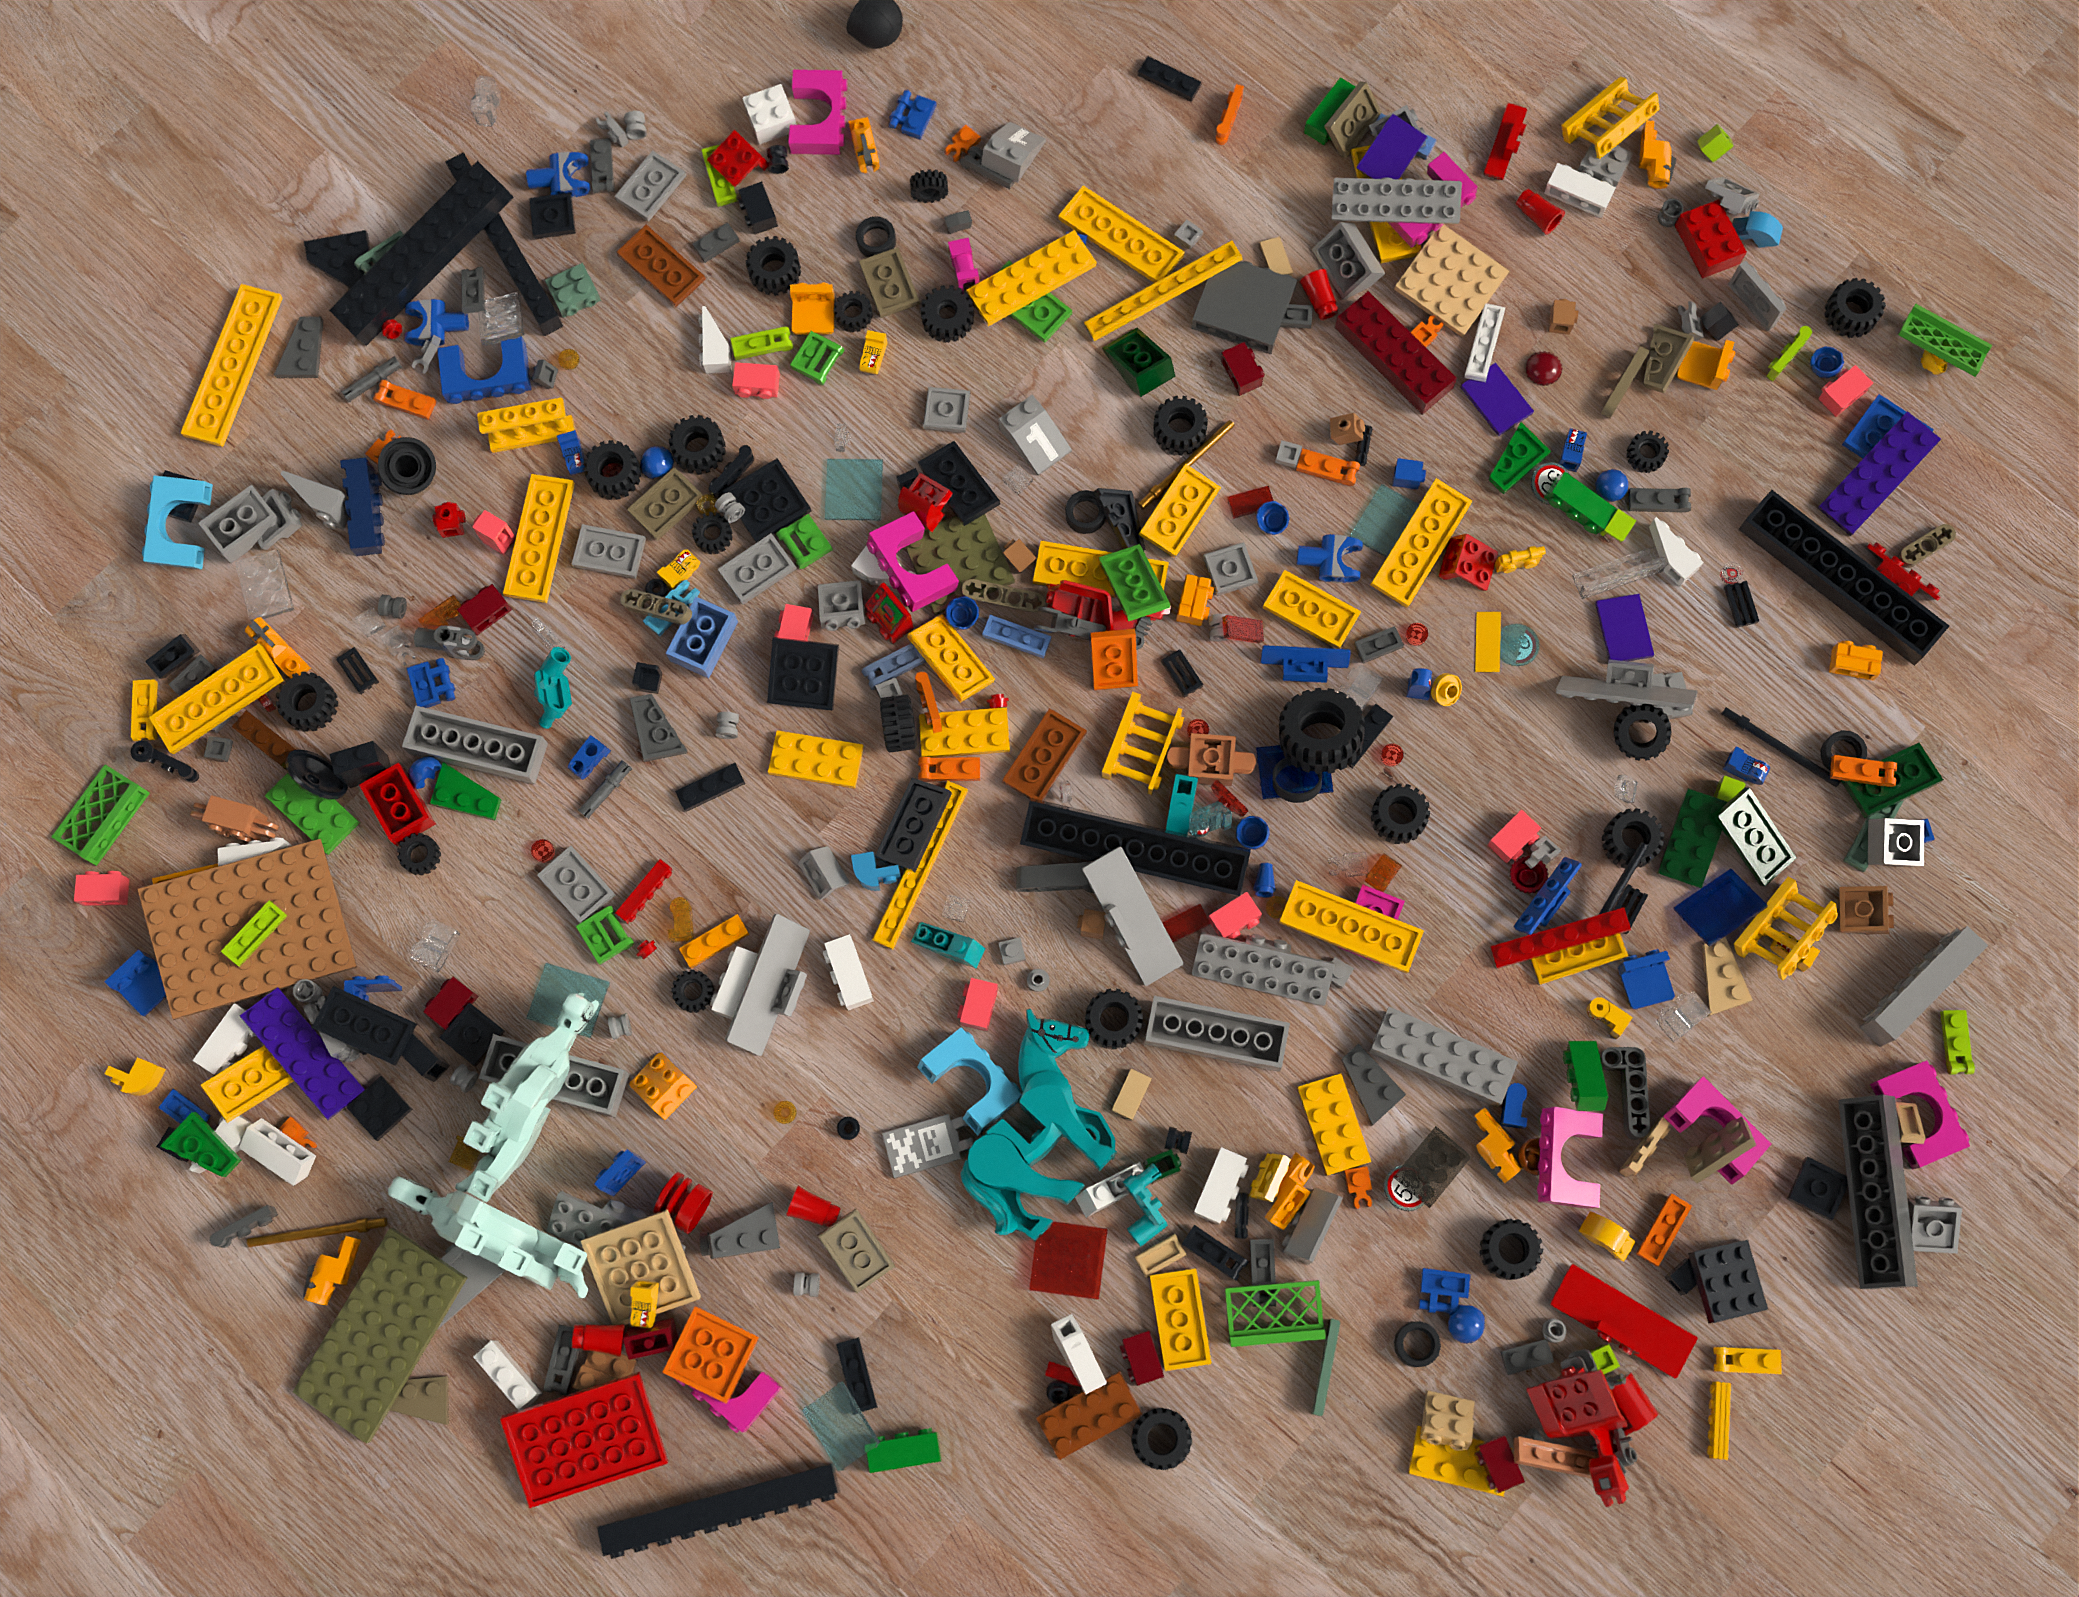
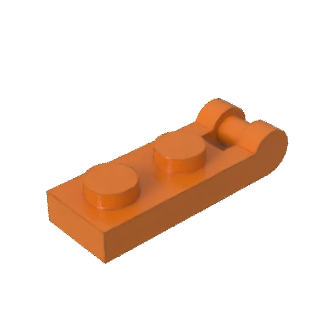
M1236 84L1234 92H1229L1227 98L1228 109H1223L1220 120L1223 123H1220L1216 130L1215 140L1219 145H1224L1228 141L1243 98L1244 86Z
M386 380L380 381L378 385L380 387L379 391L372 398L379 404L429 420L437 403L433 397L391 384ZM387 392L392 393L390 398L386 397Z
M1302 449L1296 471L1344 485L1354 486L1356 482L1355 474L1359 471L1360 464L1355 461H1345ZM1341 469L1346 470L1347 474H1340Z
M918 672L915 676L918 694H920L921 706L927 709V712L924 713L927 726H932L933 733L941 732V718L928 674L926 672Z
M1833 755L1831 758L1830 779L1894 787L1896 786L1894 772L1897 771V763ZM1879 770L1885 771L1884 777L1878 776Z
M980 757L918 758V765L920 766L918 780L924 782L947 780L980 781ZM929 767H936V773H930Z

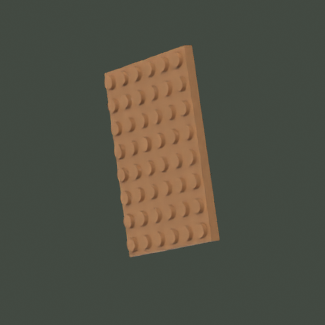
M321 839L138 889L173 1020L267 994L277 987L280 990L294 986L301 979L312 981L357 968ZM270 900L287 914V917L253 954L238 967L221 950Z

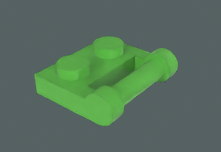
M811 331L791 362L790 367L813 379L816 383L824 385L827 380V374L838 356H842L845 350L839 344ZM827 349L831 350L832 352L819 373L814 371Z
M809 514L787 528H782L776 534L797 560L796 564L799 569H804L833 550ZM791 535H797L809 555L804 556L790 537Z
M612 906L604 908L576 926L599 965L635 944L632 938L627 936L614 915L615 910ZM607 919L620 943L614 945L600 921Z

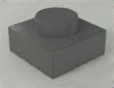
M209 736L204 757L209 760L228 762L233 741L227 738Z

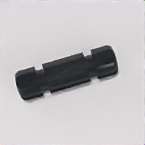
M1365 425L1363 440L1358 441L1355 462H1358L1361 467L1367 463V454L1373 430L1372 426Z
M1238 1193L1236 1196L1238 1206H1236L1235 1225H1237V1228H1235V1238L1246 1239L1248 1237L1246 1226H1248L1249 1206L1247 1204H1249V1194Z

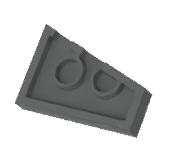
M773 1202L708 1235L710 1258L717 1259L779 1249L780 1243Z

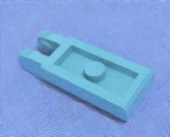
M684 580L674 590L672 589L665 598L683 602L689 607L695 596L698 597L700 591L694 588L683 599L680 595L690 585L687 580ZM664 605L660 613H664L668 609V605ZM650 616L643 620L644 624L658 636H661L673 624L672 622Z

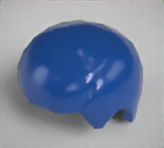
M1827 346L1817 349L1810 360L1813 373L1820 378L1826 379L1839 374L1844 365L1842 352Z
M653 446L646 449L641 456L640 468L642 473L649 479L663 478L673 468L674 459L672 453L662 446Z
M1615 469L1602 472L1595 483L1597 495L1608 502L1621 500L1629 487L1626 475Z
M1277 501L1264 503L1258 509L1256 515L1259 528L1269 535L1282 533L1288 527L1290 520L1286 507Z
M967 596L951 600L945 609L946 620L950 626L957 630H966L972 627L979 617V608L976 602Z
M429 756L420 758L412 763L408 770V776L414 788L421 789L425 787L424 780L426 778L435 779V772L440 770L442 765L437 759Z
M1258 816L1243 818L1236 827V838L1244 848L1259 849L1269 839V827Z
M1460 1306L1454 1314L1450 1315L1448 1321V1330L1451 1336L1464 1344L1477 1341L1482 1336L1485 1328V1317L1481 1310L1474 1306Z

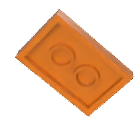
M1135 629L1090 633L1094 690L1138 686Z

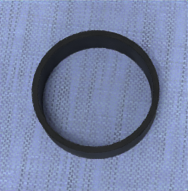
M1286 758L1280 760L1273 770V788L1279 797L1288 802L1302 803L1313 799L1320 792L1322 774H1317L1319 778L1318 783L1307 792L1291 793L1281 788L1276 781V776L1282 769L1292 764L1291 760L1288 761Z

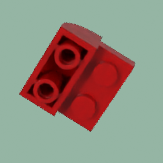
M920 473L909 489L903 486L898 498V508L904 516L914 511L924 528L933 532L944 517L941 510L953 493Z
M1631 1372L1623 1377L1626 1378L1625 1384L1616 1385L1614 1389L1610 1390L1621 1415L1627 1422V1427L1622 1428L1625 1436L1634 1431L1637 1432L1653 1421L1659 1414Z

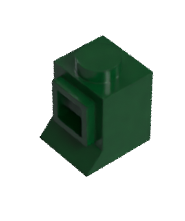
M1172 1149L1148 1158L1143 1162L1145 1169L1151 1166L1152 1163L1156 1166L1157 1163L1164 1160L1168 1165L1169 1171L1161 1173L1162 1175L1151 1184L1178 1174L1181 1171L1179 1168L1182 1166L1177 1153H1173Z

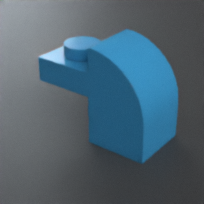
M1750 211L1749 217L1733 219L1732 225L1740 240L1753 239L1759 248L1779 246L1783 226L1774 216L1764 212Z
M874 852L851 855L855 876L858 882L868 890L881 891L879 882L891 884L897 882L896 879L901 878L898 865L877 868Z

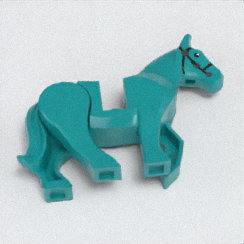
M1030 1008L1026 1009L1028 1027L1020 1046L1018 1060L1019 1081L1023 1092L1019 1103L1021 1109L1043 1131L1037 1130L1030 1138L1031 1143L1029 1144L1004 1119H1001L986 1132L985 1136L974 1142L969 1150L968 1160L964 1162L960 1176L965 1190L994 1217L996 1221L995 1233L997 1235H1008L1017 1230L1036 1242L1053 1224V1221L1028 1213L1021 1203V1193L1032 1197L1053 1199L1068 1205L1085 1185L1073 1180L1049 1178L1037 1173L1030 1167L1042 1160L1062 1137L1067 1138L1076 1149L1083 1153L1098 1171L1110 1160H1114L1117 1151L1115 1150V1137L1102 1114L1075 1104L1068 1079L1065 1078L1055 1061L1056 1058L1069 1050L1085 1049L1090 1039L1086 1028L1054 1019L1036 1018ZM1088 1131H1091L1095 1135L1096 1140L1092 1138Z

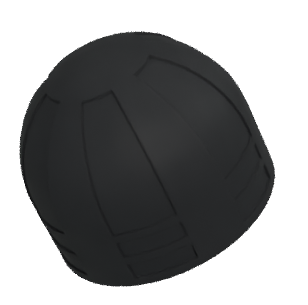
M859 0L848 18L847 33L866 47L873 49L887 47L897 40L902 31V12L894 0Z
M401 437L390 441L382 449L378 459V472L385 486L391 491L403 495H414L422 492L431 484L436 472V461L432 451L425 443L415 438Z

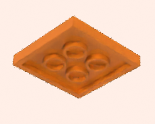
M695 1306L662 1373L727 1404L759 1337Z

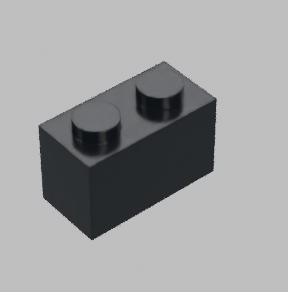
M762 181L739 189L741 198L737 200L741 211H746L747 215L744 218L747 227H752L754 234L778 227L775 213Z
M180 634L145 662L159 679L166 678L199 653L200 650L186 634Z

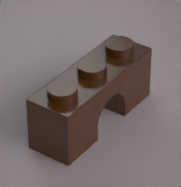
M246 710L232 725V728L287 770L285 759L291 751L297 749Z

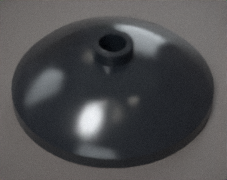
M301 749L291 751L286 757L285 765L289 776L304 792L327 800L339 799L347 792L348 786L334 775L332 763L326 758L314 752Z

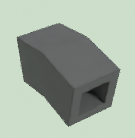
M969 210L944 217L950 234L970 229L972 226Z

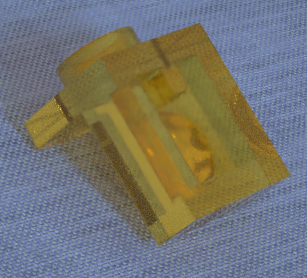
M466 1133L464 1137L457 1135L455 1139L458 1142L448 1162L472 1171L480 1151L464 1143L463 1140Z

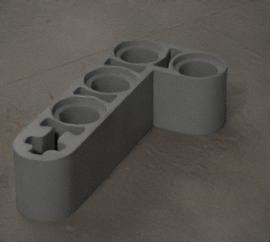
M1091 862L1017 867L1016 891L1045 892L1084 889L1089 893H1094L1082 871V868Z
M1609 1047L1599 1053L1602 1069L1605 1071H1620L1624 1132L1628 1138L1638 1140L1646 1136L1650 1131L1646 1056L1643 1050L1637 1047ZM1605 1054H1611L1614 1057L1613 1065L1605 1061ZM1629 1054L1637 1057L1636 1065L1629 1062ZM1631 1076L1637 1078L1639 1082L1638 1088L1631 1086L1629 1082ZM1632 1099L1640 1103L1639 1111L1631 1107ZM1633 1126L1641 1127V1131L1637 1132L1636 1129H1633Z

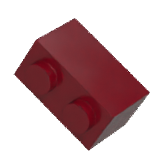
M1245 342L1222 351L1220 360L1239 396L1261 387L1263 377H1265L1262 367L1260 365L1257 366L1254 360L1253 350L1248 348Z
M491 584L480 589L478 594L472 599L465 600L457 611L478 636L512 611V609L495 586Z
M454 976L451 979H447L441 985V991L436 997L429 999L425 1005L426 1009L423 1011L445 1030L469 1002L473 1004L479 997Z
M673 1318L656 1321L652 1328L629 1327L623 1336L628 1360L672 1351L679 1339Z
M1150 1331L1122 1339L1123 1345L1119 1346L1123 1360L1128 1359L1131 1368H1128L1127 1372L1131 1383L1136 1382V1385L1139 1386L1164 1377Z
M1500 1435L1475 1446L1477 1450L1474 1453L1476 1461L1480 1467L1484 1466L1487 1473L1484 1478L1490 1490L1493 1489L1495 1493H1501L1525 1483L1518 1464L1514 1463V1454L1505 1435Z

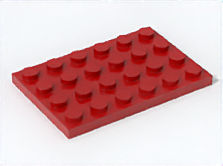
M640 1372L506 1414L500 1418L529 1509L668 1464L669 1461Z

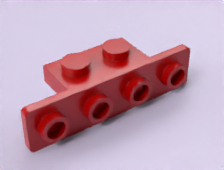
M1511 103L1507 104L1484 175L1499 180L1504 179L1512 153L1517 154L1521 143L1517 141L1518 136L1523 137L1527 125L1523 123L1527 108Z
M1870 542L1867 545L1871 551L1884 560L1876 570L1910 596H1913L1921 588L1937 601L1941 598L1938 594L1940 590L1931 583L1928 585L1924 584L1920 580L1922 576L1913 569L1907 571L1902 566L1905 563L1896 556L1890 558L1886 555L1887 549L1878 542L1874 545Z

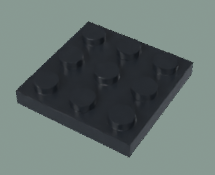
M778 458L723 490V494L731 492L736 498V502L742 504L745 508V512L740 517V520L756 543L771 533L774 535L782 528L812 512L810 506Z
M773 637L767 703L832 711L834 709L839 644Z
M1748 1240L1688 1253L1708 1324L1768 1310Z

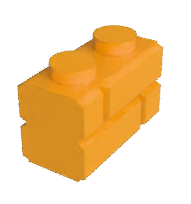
M1189 574L1185 576L1177 612V622L1202 626L1203 620H1208L1210 607H1206L1208 599L1212 600L1214 587H1211V579Z
M1851 641L1838 642L1831 651L1829 672L1874 681L1880 674L1883 651L1876 650V647L1873 645H1863L1861 647L1855 646Z

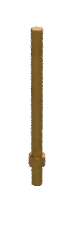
M1228 420L1161 483L1154 485L1149 490V494L1138 503L1139 507L1144 510L1151 502L1158 500L1164 494L1163 491L1174 482L1185 463L1191 467L1235 427L1234 423Z
M362 1218L351 1223L253 1237L247 1239V1246L256 1247L358 1231V1233L369 1232L370 1229L387 1227V1218L371 1220Z

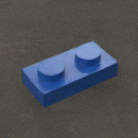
M172 1089L158 1107L180 1124L191 1112H197L205 1122L211 1117V1115L175 1089Z

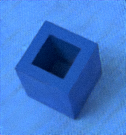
M1397 458L1392 486L1418 490L1420 483H1424L1426 470H1423V462Z

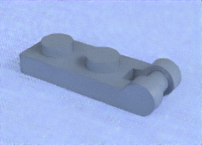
M911 643L864 667L861 672L864 677L868 678V685L871 690H875L876 685L898 677L924 664L926 661ZM881 670L882 675L877 677L875 672Z

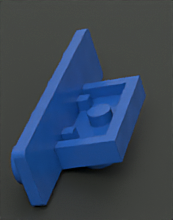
M1263 645L1261 664L1283 665V681L1327 683L1328 667L1348 668L1351 653L1348 649Z
M1564 857L1517 920L1514 928L1531 935L1538 925L1546 927L1571 893L1567 885L1581 868L1582 864L1579 861Z

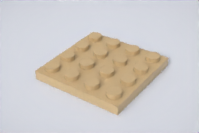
M1443 224L1429 238L1394 287V290L1429 315H1434L1436 320L1443 322V325L1463 338L1485 307V304H1487L1509 273V270Z
M668 1209L581 1240L612 1325L631 1323L632 1296H630L631 1286L638 1280L659 1283L656 1314L701 1298Z

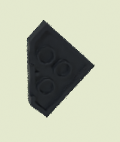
M366 230L304 241L308 263L315 268L317 267L335 281L347 286L348 289H351L364 275L365 272L362 269L359 270L354 263L359 257L370 251L369 236ZM370 261L368 264L371 267L373 266L372 261Z

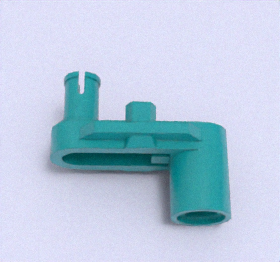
M561 647L552 648L539 670L534 673V696L537 697L538 702L543 705L544 713L538 721H540L539 725L545 729H549L554 720L561 718L572 705L569 681L563 675L564 670L571 661V656L567 650Z
M1153 1163L1138 1176L1131 1174L1122 1181L1145 1214L1127 1228L1140 1247L1168 1226L1158 1210L1163 1205L1157 1197L1153 1200L1150 1199L1153 1195L1146 1187L1162 1175Z

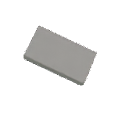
M828 846L809 851L798 862L820 900L827 898L835 889L847 886L850 883Z

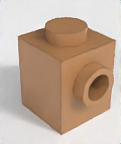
M1568 299L1554 300L1550 310L1549 332L1570 335L1574 323H1577L1579 311L1575 310L1576 302L1569 301Z
M1355 413L1330 418L1331 439L1338 445L1363 440V432L1365 431L1364 421Z
M1020 538L1017 541L1012 539L1004 546L1006 550L1003 554L1019 573L1036 560V557Z
M1084 909V915L1079 914L1077 928H1081V936L1103 940L1106 925L1105 912Z

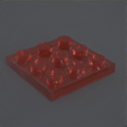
M1053 1221L1050 1227L1042 1235L1040 1234L1035 1242L1029 1291L1099 1300L1108 1229Z

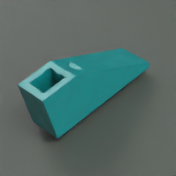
M1176 774L1166 830L1188 835L1198 778Z
M921 921L911 940L916 945L977 969L986 949L972 938Z

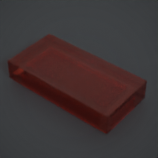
M1269 486L1227 497L1233 519L1257 513L1264 503L1274 501Z
M1231 615L1222 617L1224 638L1255 643L1264 641L1262 620Z
M1201 904L1162 922L1173 943L1211 924Z

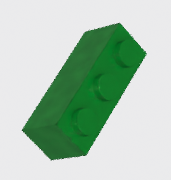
M1340 77L1306 121L1304 134L1324 146L1328 140L1332 141L1325 125L1356 86Z
M1563 472L1556 477L1544 496L1551 506L1559 508L1566 513L1569 519L1579 522L1586 531L1595 535L1605 530L1617 511V508L1567 472Z
M1569 1041L1567 1050L1563 1051V1062L1568 1065L1567 1082L1572 1085L1570 1090L1571 1101L1575 1102L1577 1111H1605L1608 1093L1597 1041Z
M932 1428L918 1430V1435L910 1437L908 1432L894 1434L895 1439L886 1441L885 1436L871 1438V1443L866 1444L869 1473L942 1461L938 1432L932 1433Z

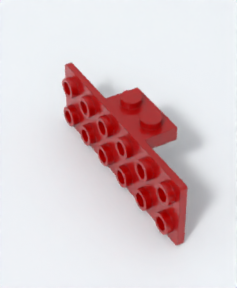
M1574 1264L1570 1265L1550 1302L1552 1307L1598 1333L1597 1337L1601 1340L1617 1344L1619 1346L1618 1349L1623 1353L1637 1356L1674 1379L1678 1378L1698 1339L1697 1336Z

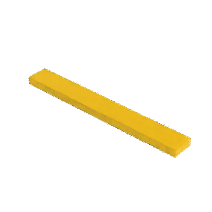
M1231 240L1090 318L1084 324L1095 342L1243 260L1242 255Z
M948 780L944 788L950 790L952 795L915 873L905 869L872 939L874 942L889 949H894L968 792L967 788Z

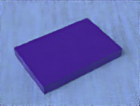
M1392 114L1356 168L1371 179H1400L1428 137L1398 116Z
M1496 362L1489 367L1486 382L1469 379L1461 384L1460 388L1498 436L1525 420L1534 412Z
M1640 594L1595 602L1609 660L1634 661L1654 656Z

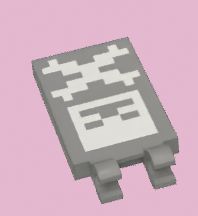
M947 1114L882 1133L894 1178H900L961 1160L960 1152L970 1150L974 1144L972 1138L959 1140L957 1129L969 1126L963 1120L964 1116L950 1120V1116Z

